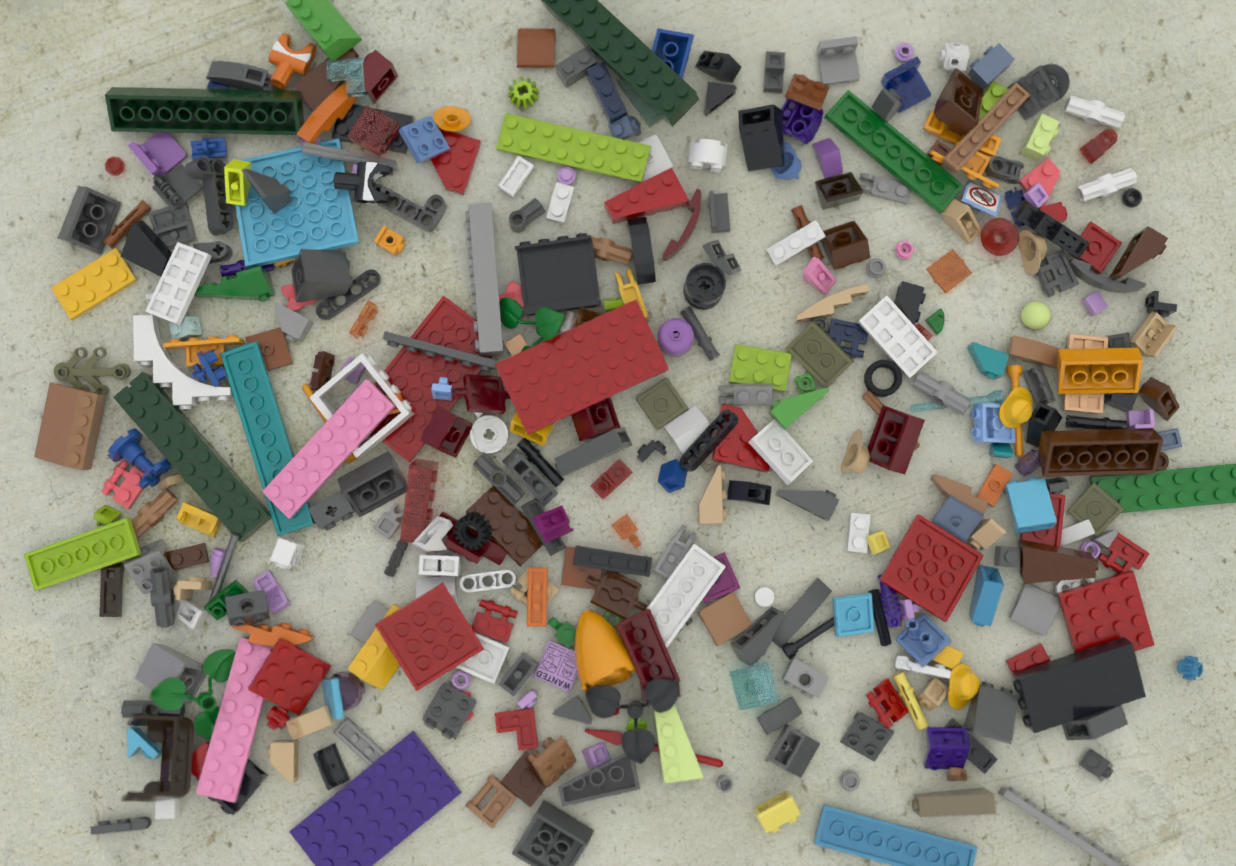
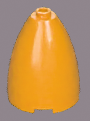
M592 610L582 612L576 627L575 660L583 692L595 686H615L632 678L631 673H636L617 630L598 612H593Z

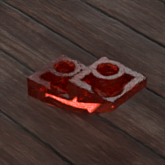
M618 459L591 487L604 500L633 472L621 459Z

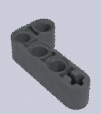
M199 157L188 162L185 166V171L190 178L202 180L208 229L211 234L219 236L232 230L234 225L231 204L226 203L224 173L226 165L220 159Z
M375 184L376 191L391 196L389 203L377 205L424 231L431 232L435 230L446 212V203L440 195L430 196L424 207H421L387 187ZM393 200H399V204L396 207L390 205ZM435 202L442 203L438 209H434L432 206ZM415 209L416 212L414 215H407L408 210ZM426 218H432V222L429 225L423 224Z

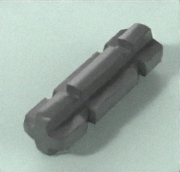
M398 540L395 546L397 548L394 549L388 562L389 566H386L384 574L394 577L397 571L396 567L399 566L404 555L403 552L407 549V542Z

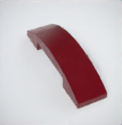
M696 190L689 203L688 210L693 212L679 242L671 239L662 260L667 261L676 255L693 234L700 213L701 190Z

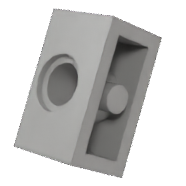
M792 658L781 678L786 680L785 685L792 689H795L796 686L803 689L802 694L812 699L813 695L819 698L829 677ZM802 674L809 676V681L806 684H801L799 681Z

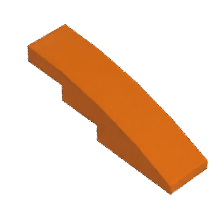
M347 80L316 108L297 132V135L308 143L314 144L323 130L328 133L337 118L343 120L363 88Z

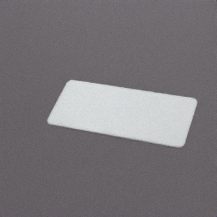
M1085 520L1062 529L1061 545L1064 546L1095 534L1090 520Z

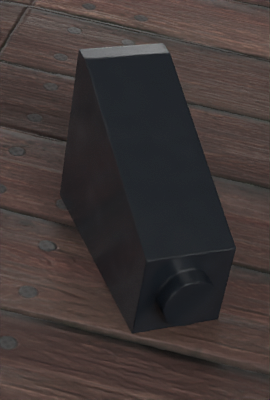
M142 220L132 222L120 257L156 275L162 276L172 252L146 222Z

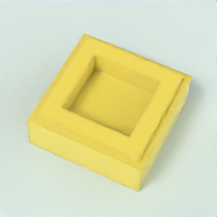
M884 530L866 536L872 555L890 549Z

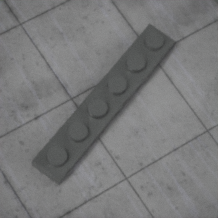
M384 332L383 339L387 342L388 346L398 348L399 345L405 346V350L417 353V350L424 351L426 356L435 358L436 355H439L448 362L458 360L461 361V365L467 367L477 365L480 366V370L491 372V369L497 370L495 364L498 362L496 360Z

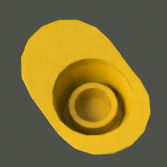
M1014 388L1000 406L999 418L1007 428H1017L1022 423L1028 421L1032 415L1033 400L1026 388Z
M958 664L951 672L948 703L955 710H960L967 706L979 690V678L967 664Z

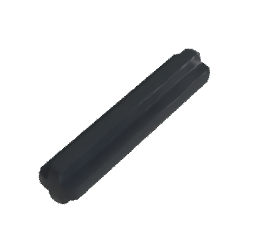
M878 589L869 590L868 593L872 594L873 615L881 646L891 645L892 642L882 608L880 592Z

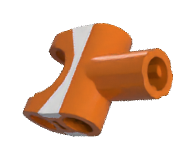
M286 33L279 37L269 55V63L277 66L270 78V83L281 90L286 88L293 73L302 76L308 74L316 55V45L313 43H309L298 51L290 49L291 35Z

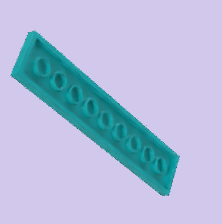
M255 341L220 354L264 490L295 456L259 342ZM265 495L277 536L316 524L308 510L310 508L309 501L289 519Z

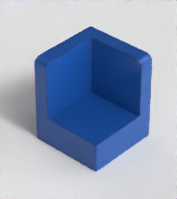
M677 459L664 463L660 467L658 483L668 493L684 488L687 470L681 467Z

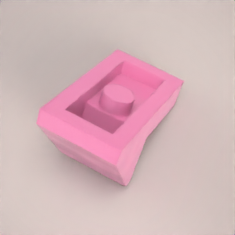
M813 257L803 270V280L825 295L836 282V278L816 257Z

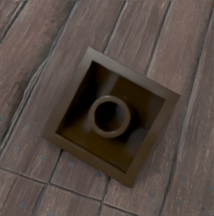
M851 172L815 181L822 210L858 201L863 194L862 188Z

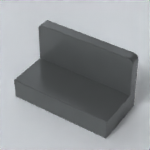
M709 191L711 233L730 232L728 193L714 194L713 191Z

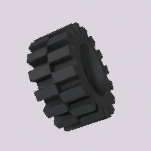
M478 512L466 514L454 526V528H457L454 530V534H458L455 538L456 540L460 539V545L465 544L463 547L465 549L469 547V550H477L491 538L492 531L489 530L492 529V526L487 525L490 521H485L484 518L486 516L484 515L479 517L480 513ZM468 525H473L477 529L478 537H473L469 533Z

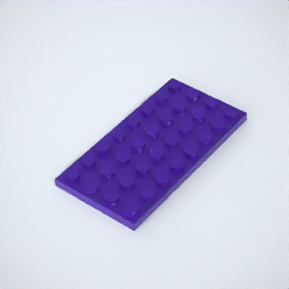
M412 731L289 832L315 866H373L461 794V790L418 735Z

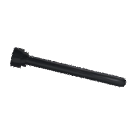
M834 617L796 642H787L782 645L781 648L790 660L795 657L798 649L834 626Z

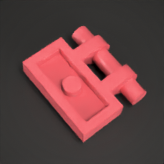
M122 459L120 464L116 465L113 469L114 473L110 479L105 481V487L101 492L108 496L111 490L115 491L116 493L112 499L125 508L131 509L143 491V488L139 487V482L145 475V472L134 466L130 472L127 471L126 468L129 463ZM122 475L125 477V479L122 482V484L118 486L116 483Z

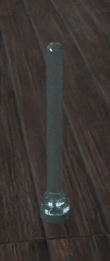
M994 390L985 396L969 397L972 400L970 405L980 403L1002 404L1004 402L1002 390ZM934 402L911 405L910 410L912 412L949 407L946 405L939 406Z

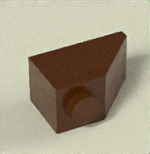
M1152 377L1138 391L1143 401L1166 421L1180 408L1170 386Z

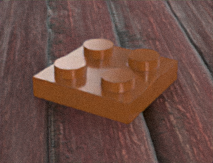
M794 73L785 97L821 110L829 87L820 81H813L804 75Z

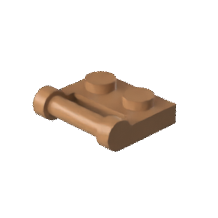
M490 774L487 778L488 781L472 801H468L466 807L493 828L517 797L502 785L494 775ZM495 786L498 789L497 792L481 810L478 807L479 803L491 788Z

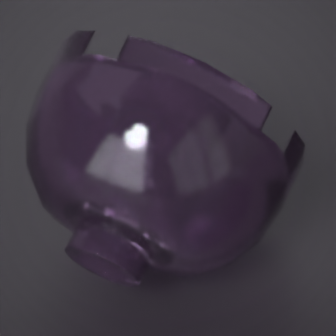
M351 672L333 673L331 679H339L343 711L354 709L359 705L362 694L365 693L364 682H360L359 678Z

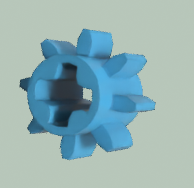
M1185 656V660L1181 659L1178 663V673L1183 674V679L1196 680V677H1201L1203 673V664L1198 662V657Z

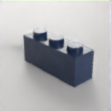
M604 62L586 69L589 83L609 125L626 116L627 110Z

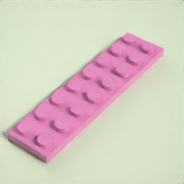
M366 379L262 492L291 519L394 409L395 405L369 379Z
M240 637L196 794L230 802L237 801L265 698L249 691L248 687L274 646L248 642V639Z

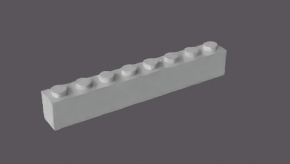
M491 203L468 204L469 211H465L466 223L470 222V229H467V241H471L472 247L468 248L469 259H473V266H469L470 277H474V284H471V294L476 297V302L472 303L473 314H477V321H474V333L478 332L479 340H475L476 351H480L481 357L503 355L492 206Z

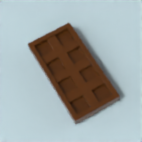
M494 486L466 511V514L478 512L480 513L479 517L482 515L486 516L484 520H489L490 522L487 525L492 526V529L489 530L492 531L491 539L520 567L543 545L529 520Z

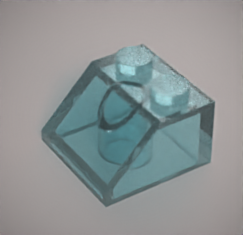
M768 662L729 672L739 710L779 702Z

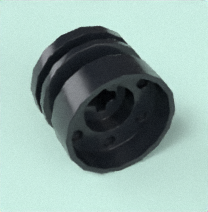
M712 263L695 265L686 276L683 289L685 300L690 306L699 310H707L716 306L726 287L724 273ZM701 286H704V288L707 289L706 292H703V290L700 289Z

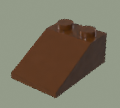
M956 68L936 102L934 115L939 121L944 122L952 132L962 137L978 124L983 90Z
M1149 226L1136 233L1110 274L1109 279L1117 280L1148 260L1154 259L1158 254L1161 255L1167 247L1165 243L1168 238Z

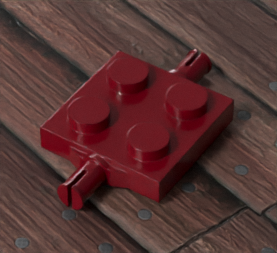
M465 374L463 377L464 388H453V396H464L467 412L504 414L506 411L505 400L511 399L508 391H505L502 385V378L500 376Z

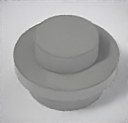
M872 259L867 264V272L872 277H881L886 271V265L881 259Z
M846 771L840 777V784L845 790L854 791L860 784V778L855 772Z

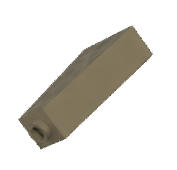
M984 787L914 794L915 800H912L913 812H916L919 817L996 814L994 793Z

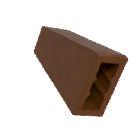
M351 48L333 63L327 58L292 85L295 91H301L302 100L314 112L333 91L347 80H350L360 66L357 59L359 55Z
M1019 540V548H1021L1020 577L1024 584L1096 578V571L1099 569L1098 560L1093 557L1091 552Z

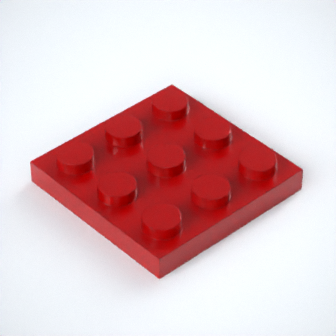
M279 638L250 683L248 690L300 716L331 665L294 644Z

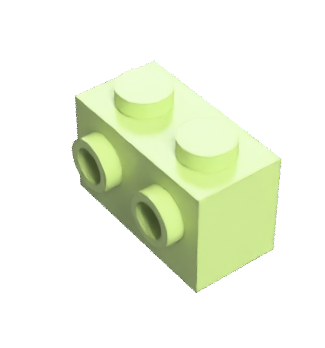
M1041 114L1035 121L1020 154L1035 161H1038L1043 155L1046 156L1051 148V145H1049L1051 139L1054 140L1059 131L1057 128L1059 121Z

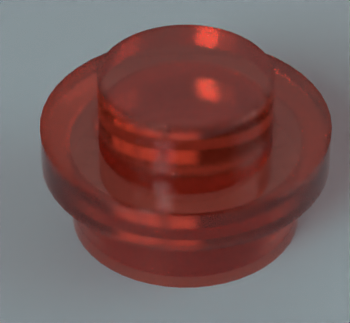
M110 157L106 160L105 169L110 175L117 176L124 171L125 164L119 157Z

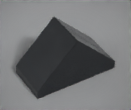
M708 82L704 115L707 117L734 96L737 87L730 84Z

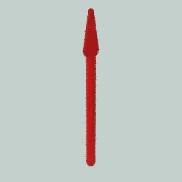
M585 729V733L614 745H621L623 736L621 732ZM655 744L653 751L659 753L658 744ZM695 754L699 763L715 767L723 766V761L720 759Z

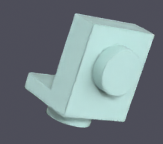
M184 316L180 326L172 322L169 323L172 339L183 340L190 336L202 335L198 317Z

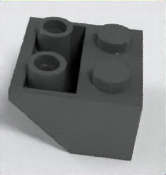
M785 724L767 758L784 770L801 778L820 743L789 724Z

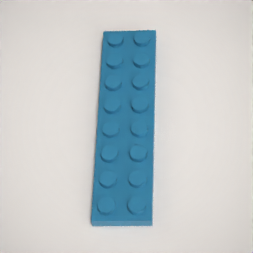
M825 804L822 806L813 842L816 845L893 866H973L977 846Z

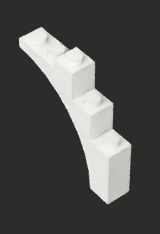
M133 315L134 361L144 367L152 366L153 363V383L160 385V388H172L174 406L179 407V410H191V407L198 406L197 399L199 402H209L210 398H217V401H229V398L234 397L230 387H214L192 379L176 365L166 348L163 347L159 319L156 316Z

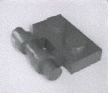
M1064 250L1045 257L1046 265L1042 267L1040 264V268L1035 276L1039 277L1042 284L1041 289L1043 292H1046L1048 298L1055 295L1052 289L1057 286L1061 293L1079 284ZM1050 271L1054 281L1049 282L1045 272Z

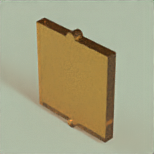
M953 249L926 269L933 277L934 283H937L945 294L972 274L965 265L964 259H961Z

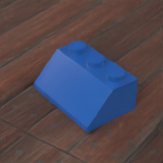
M657 28L652 51L682 79L694 35Z

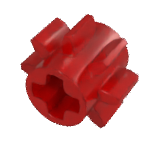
M274 706L266 716V719L269 720L267 726L273 730L278 727L282 730L286 726V722L291 718L287 715L289 710L281 706L279 708Z

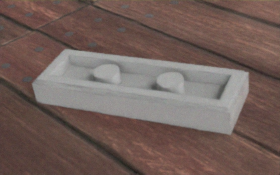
M348 717L334 731V734L369 766L386 753Z

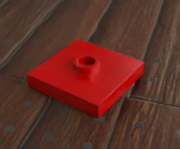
M1090 221L1080 234L1090 244L1078 260L1092 264L1090 269L1097 274H1101L1122 242Z

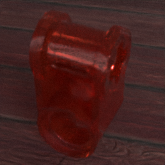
M1106 129L1082 146L1079 151L1092 164L1117 142L1118 135L1114 130Z

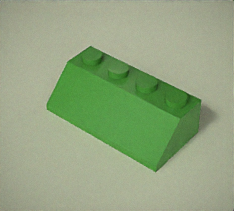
M288 0L285 2L295 19L332 63L362 41L360 36L329 0Z

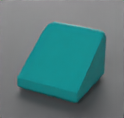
M990 444L989 456L999 458H1011L1014 456L1010 444Z

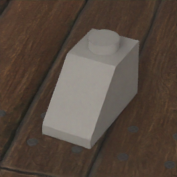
M276 302L274 305L281 330L287 334L286 338L295 343L297 340L303 342L313 322Z

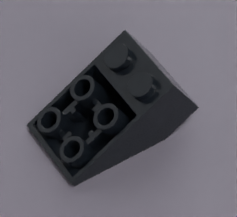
M772 104L738 111L739 132L748 171L784 166L782 110Z

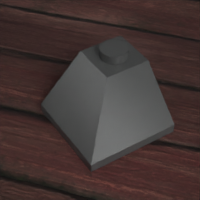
M245 168L242 170L252 187L274 214L293 201L289 196L291 191L285 183L281 185L275 178Z

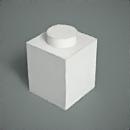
M181 798L155 802V819H175L181 816Z

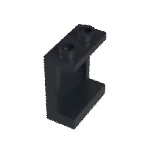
M248 758L237 801L230 802L213 797L208 798L213 802L217 801L225 813L234 815L249 800L268 777V774Z

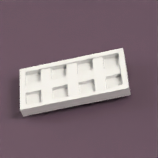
M177 242L145 311L180 326L212 256Z
M887 295L857 321L907 378H911L938 353Z

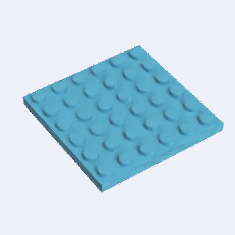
M339 138L317 144L342 150ZM302 147L241 160L251 162L252 171L275 178L281 185L285 183L291 191L289 196L293 200L274 214L251 185L246 205H235L247 269L297 258L301 249L330 251L360 244L350 190L334 188L335 173H346L344 161L302 153Z

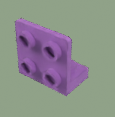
M157 132L141 145H138L135 141L128 145L154 176L157 174L166 175L187 157V154L169 133Z

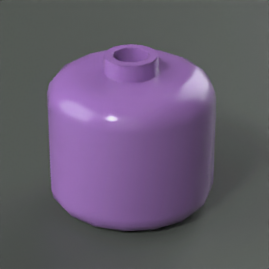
M672 318L666 320L660 326L657 342L664 354L670 357H680L691 349L694 341V332L687 321L680 318Z

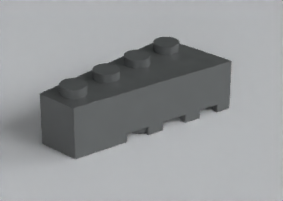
M624 753L558 786L563 807L640 790L635 762Z

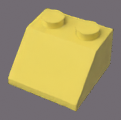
M788 790L753 808L766 833H774L780 830L781 825L786 822L791 824L798 820L797 816L801 815Z

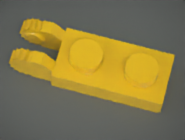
M626 270V275L630 282L626 285H623L619 272L615 273L623 304L625 305L633 300H637L645 319H647L648 314L631 270Z

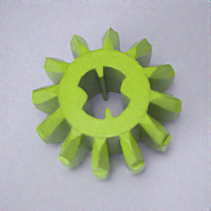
M520 76L519 82L513 79V85L508 86L510 92L507 95L508 98H511L510 103L512 105L516 104L518 109L523 105L526 110L528 104L533 107V101H538L537 94H539V89L536 88V82H531L529 77L523 81V77Z

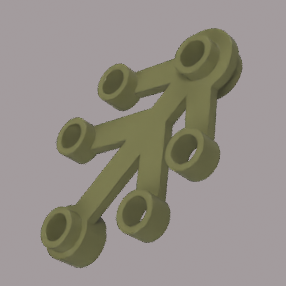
M84 347L76 348L74 355L67 363L61 362L54 367V375L58 380L68 381L75 388H84L90 391L87 385H83L75 377L82 376L96 389L95 392L101 393L100 388H103L106 395L109 393V388L106 385H102L94 376H115V378L122 380L130 375L129 366L123 363L116 365L114 368H92L100 359L107 355V351L103 347L94 349L93 355L81 368L73 367L80 359L87 356L88 352ZM79 350L83 351V356L78 354ZM98 350L102 351V356L97 354ZM61 369L65 370V375L61 374ZM118 369L123 371L122 375L118 374Z

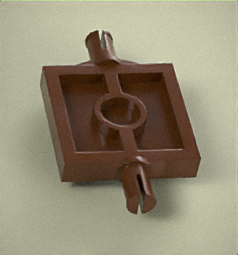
M606 570L604 576L599 580L588 575L585 581L595 587V593L590 603L623 620L626 619L633 607L644 611L648 604L637 600L642 585L618 572Z

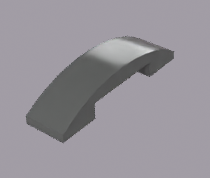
M1075 258L1069 261L1074 274L1079 279L1101 290L1129 293L1139 291L1146 286V283L1129 277L1118 282L1089 272L1092 264Z
M817 578L784 615L772 641L781 648L813 615L832 590Z

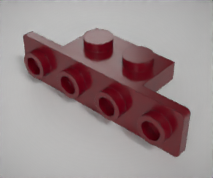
M445 512L440 514V517L450 520L453 524V527L446 534L449 537L444 543L452 552L458 553L468 561L476 564L479 563L483 556L498 565L502 564L507 553L497 543L490 539L477 550H469V547L467 549L463 548L465 544L460 545V539L456 540L455 538L458 534H454V530L457 529L454 526L458 520ZM468 526L469 533L473 537H478V531Z

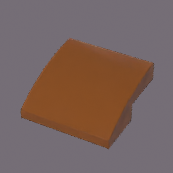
M518 28L517 68H555V29Z

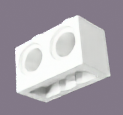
M278 538L270 560L276 562L275 566L283 569L298 567L305 544L288 538Z
M420 555L419 575L460 576L461 557Z

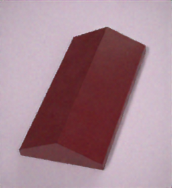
M650 608L616 623V627L644 692L647 684L654 679L681 681Z

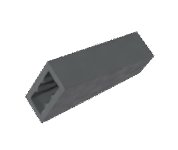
M625 428L613 429L554 458L556 462L555 468L562 476L569 475L632 446V442Z

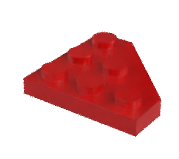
M439 128L450 149L430 160L446 190L464 195L481 141Z
M722 404L720 413L724 410L732 411L738 416V423L713 450L712 460L761 472H769L770 466L748 443L758 432L742 408Z

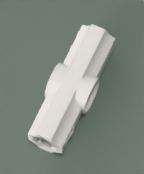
M1072 95L1069 96L1064 107V112L1081 117L1088 124H1102L1117 130L1121 127L1125 118L1124 112L1105 107V103L1101 101H1087Z
M1132 168L1115 174L1103 175L1095 179V181L1078 186L1076 188L1077 197L1082 203L1100 196L1102 198L1118 192L1120 189L1135 185L1137 183V175Z

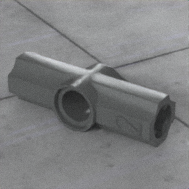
M485 453L475 460L473 465L513 505L524 496L525 492ZM503 474L504 481L501 484H496L494 482L495 475Z
M157 567L150 571L152 583L151 605L155 608L157 626L167 628L175 623L173 610L175 595L174 589L170 585L169 568Z
M124 700L121 706L123 718H131L133 715L183 717L185 713L184 703L180 709L174 711L160 708L153 700ZM152 704L155 705L157 709L155 714L151 713L150 707Z

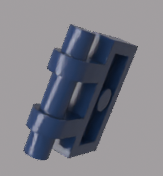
M832 318L828 335L835 339V342L851 358H863L864 351L858 350V344L866 345L868 333L858 323ZM841 341L852 343L851 348L841 346Z

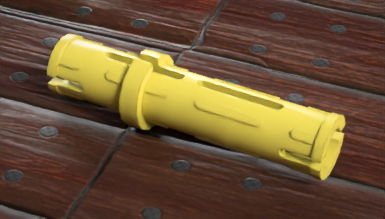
M901 671L894 674L893 678L900 690L899 695L903 697L917 730L928 727L929 724L913 693L914 688L910 686L905 672Z

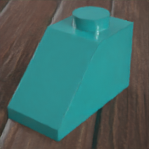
M975 342L968 345L967 349L979 373L984 374L985 378L991 380L1003 376L1009 354Z

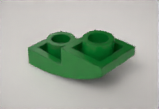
M235 580L215 595L204 606V609L216 620H219L227 615L225 597L249 592Z

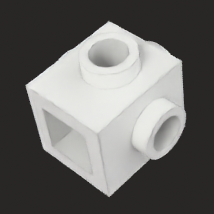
M959 42L945 43L944 50L941 49L939 61H942L943 69L954 71L957 68L961 71H966L970 55L968 45H962Z

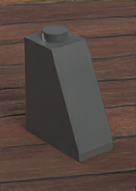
M1122 705L1062 724L1067 740H1094L1128 725Z

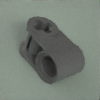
M996 156L988 163L985 174L1009 184H1019V175L1024 164L1016 160ZM992 163L996 164L999 169L995 170L992 167Z
M221 241L193 244V248L212 256L209 264L228 261L233 254L230 246L225 245Z

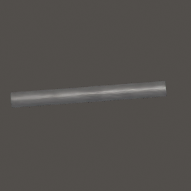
M238 533L231 534L209 601L221 591L240 536Z

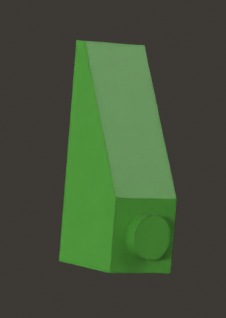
M824 388L785 398L783 401L778 399L770 406L772 410L769 414L785 430L829 390Z

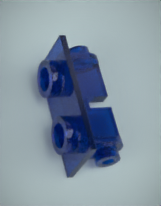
M1014 187L1015 192H1012V190L1006 191L1004 199L1009 209L1017 208V210L1011 212L1015 225H1018V228L1025 226V224L1014 216L1026 199L1023 196V190Z

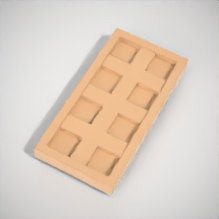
M1068 335L1067 349L1108 348V338ZM1104 393L1063 394V411L1103 414Z

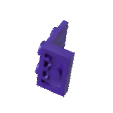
M927 727L928 751L924 761V768L931 770L950 769V767L963 769L970 750L967 728Z

